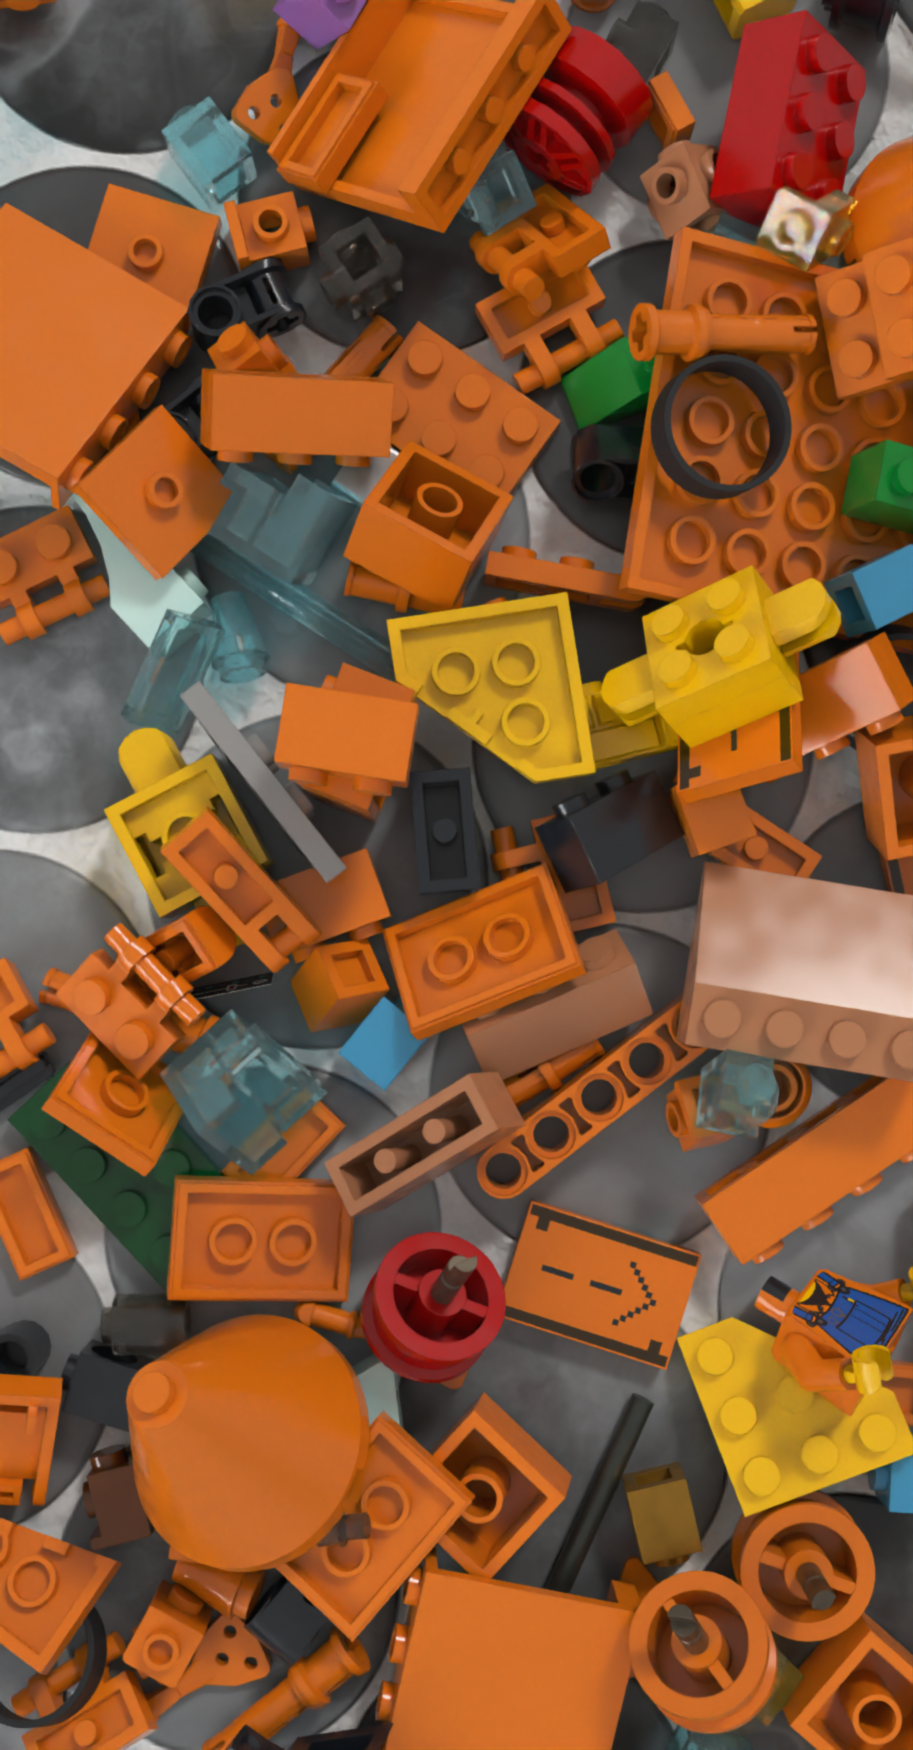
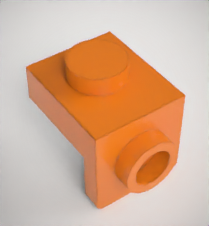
M162 1579L123 1654V1661L169 1688L176 1687L206 1632L214 1608L206 1604L205 1601L183 1585L178 1583L172 1585Z

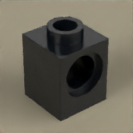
M92 1339L81 1350L79 1355L71 1353L65 1364L61 1378H63L62 1390L67 1391L61 1411L129 1432L126 1405L128 1387L135 1374L155 1359Z

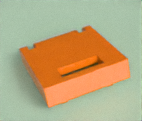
M0 1374V1505L20 1506L23 1479H35L31 1490L32 1506L45 1505L61 1404L63 1378Z

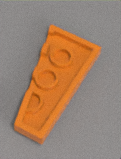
M0 1518V1644L38 1673L48 1675L122 1563Z

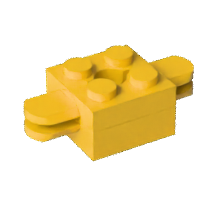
M753 565L643 616L642 622L647 654L608 671L601 685V696L609 708L628 726H633L660 714L690 748H693L804 700L794 654L834 637L841 624V611L829 596L822 583L814 578H809L774 595Z
M157 728L134 730L124 738L118 751L119 762L135 793L104 809V812L160 918L172 919L194 906L195 908L210 906L160 852L161 847L207 807L264 869L275 864L221 760L210 753L186 765L173 739ZM235 933L236 946L244 945L245 943Z

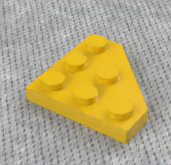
M567 592L386 620L396 683L415 690L418 700L534 784L594 775L596 773Z
M731 1317L676 1338L745 1517L913 1455L912 1434L894 1392L881 1386L880 1390L873 1395H865L850 1417L818 1392L803 1390L790 1371L774 1359L771 1349L776 1337L736 1318Z

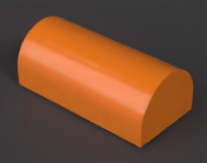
M210 906L197 907L145 936L155 947L156 950L153 955L175 978L182 975L189 983L222 966L233 956L236 948L235 932ZM136 973L132 979L154 1001L157 994Z

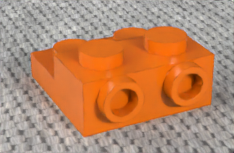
M913 236L862 254L863 261L815 278L837 399L849 400L913 380Z

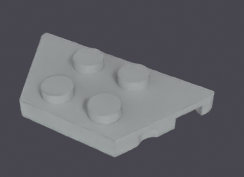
M200 681L180 695L181 699L199 720V724L226 761L297 851L318 871L325 882L328 884L346 870L347 867L310 822L316 815L313 812L314 807L293 781L282 786L273 775L280 769L274 762V756L254 732L245 739Z

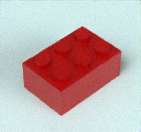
M807 10L744 24L709 197L772 248L833 240L837 216L843 206V186L848 160L853 153L855 145L854 130L860 100L863 98L866 90V70Z

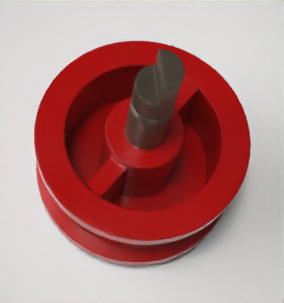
M419 1233L397 1243L382 1260L363 1294L360 1310L361 1325L372 1352L391 1371L416 1382L441 1383L457 1378L468 1371L477 1362L483 1351L491 1344L504 1320L506 1298L504 1286L496 1268L489 1258L476 1246L460 1237L447 1233Z

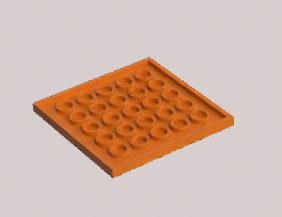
M685 226L681 227L674 234L662 310H682L687 304H701L710 311V314H811L814 316L817 326L814 328H803L802 332H818L815 348L809 355L788 353L707 354L706 357L719 354L736 355L761 366L780 386L787 400L791 415L792 431L790 445L784 461L778 470L762 484L738 496L727 499H707L689 493L677 485L660 465L651 439L653 408L665 385L694 362H685L680 355H655L619 591L672 603L753 565L774 595L809 578L819 581L826 589L824 582L882 554L913 544V534L841 515L849 467L853 455L886 439L913 447V380L849 400L837 399L815 278L839 270L838 268ZM699 372L688 376L682 382L672 404L671 429L675 444L683 459L699 475L713 482L726 485H738L749 482L758 473L765 461L770 439L768 419L757 396L740 380L720 372ZM913 612L889 624L905 625L913 628ZM840 624L836 635L832 638L848 641L853 638H859L863 634L847 638L844 628ZM913 640L890 641L894 651L913 655Z

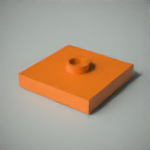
M109 183L88 250L189 307L190 299L194 293L203 287L222 222L220 216ZM189 317L188 332H189V329H190V326H191L190 317Z
M162 404L154 408L72 487L155 580L164 578L242 499L241 495Z
M90 1031L41 1109L145 1177L157 1163L197 1085L161 1061L148 1075L138 1080Z

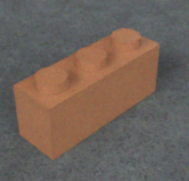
M616 928L602 935L591 937L578 945L587 974L462 1023L464 1032L482 1072H498L501 1079L504 1080L653 1015L636 963Z
M498 1072L469 1073L327 1160L324 1164L351 1218L383 1211L526 1124Z

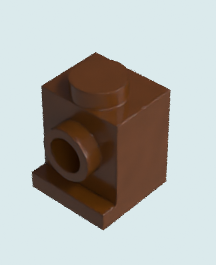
M120 1444L92 1453L89 1456L92 1469L86 1476L87 1481L83 1483L82 1488L86 1512L89 1518L97 1517L98 1526L89 1539L92 1551L152 1536L155 1528L147 1517L138 1495L132 1452H126L125 1445Z

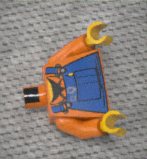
M913 1266L908 1271L910 1283H906L904 1279L899 1278L867 1284L855 1282L827 1269H822L815 1273L802 1292L770 1276L762 1287L754 1307L782 1323L771 1349L774 1359L790 1371L803 1390L818 1392L851 1417L865 1395H873L880 1390L882 1386L881 1380L888 1381L894 1377L891 1355L895 1351L913 1311V1308L910 1307L911 1301H913Z

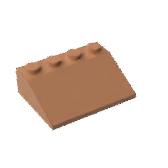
M705 861L676 1041L686 1045L913 1082V895Z

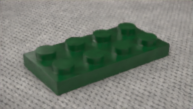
M70 1060L7 1120L155 1281L167 1291L175 1175H225L221 1172L222 1169L179 1123H177L157 1163L144 1177L43 1111L41 1108L72 1061Z

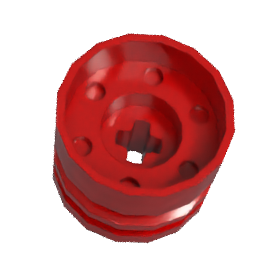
M571 26L570 34L503 141L510 151L544 182L549 183L552 187L566 194L582 197L593 191L600 181L601 173L608 171L612 166L616 155L615 149L628 145L648 119L653 102L649 88L638 70L617 48L589 30L580 26Z

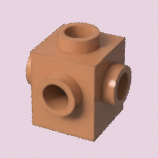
M689 140L675 142L663 149L658 154V162L640 175L648 195L647 205L649 211L660 224L666 240H673L674 234L683 226L712 233L733 218L732 215L709 198L719 153L717 146L690 143Z

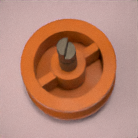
M817 1490L747 1517L743 1513L736 1524L731 1541L732 1568L738 1584L752 1597L771 1631L796 1641H821L842 1633L852 1626L863 1614L869 1604L875 1584L873 1554L864 1534L846 1509L833 1497Z
M687 1571L661 1581L648 1592L639 1604L629 1632L630 1662L640 1686L667 1718L693 1732L719 1734L741 1727L761 1711L775 1685L778 1670L777 1648L773 1634L758 1606L739 1584L714 1572Z

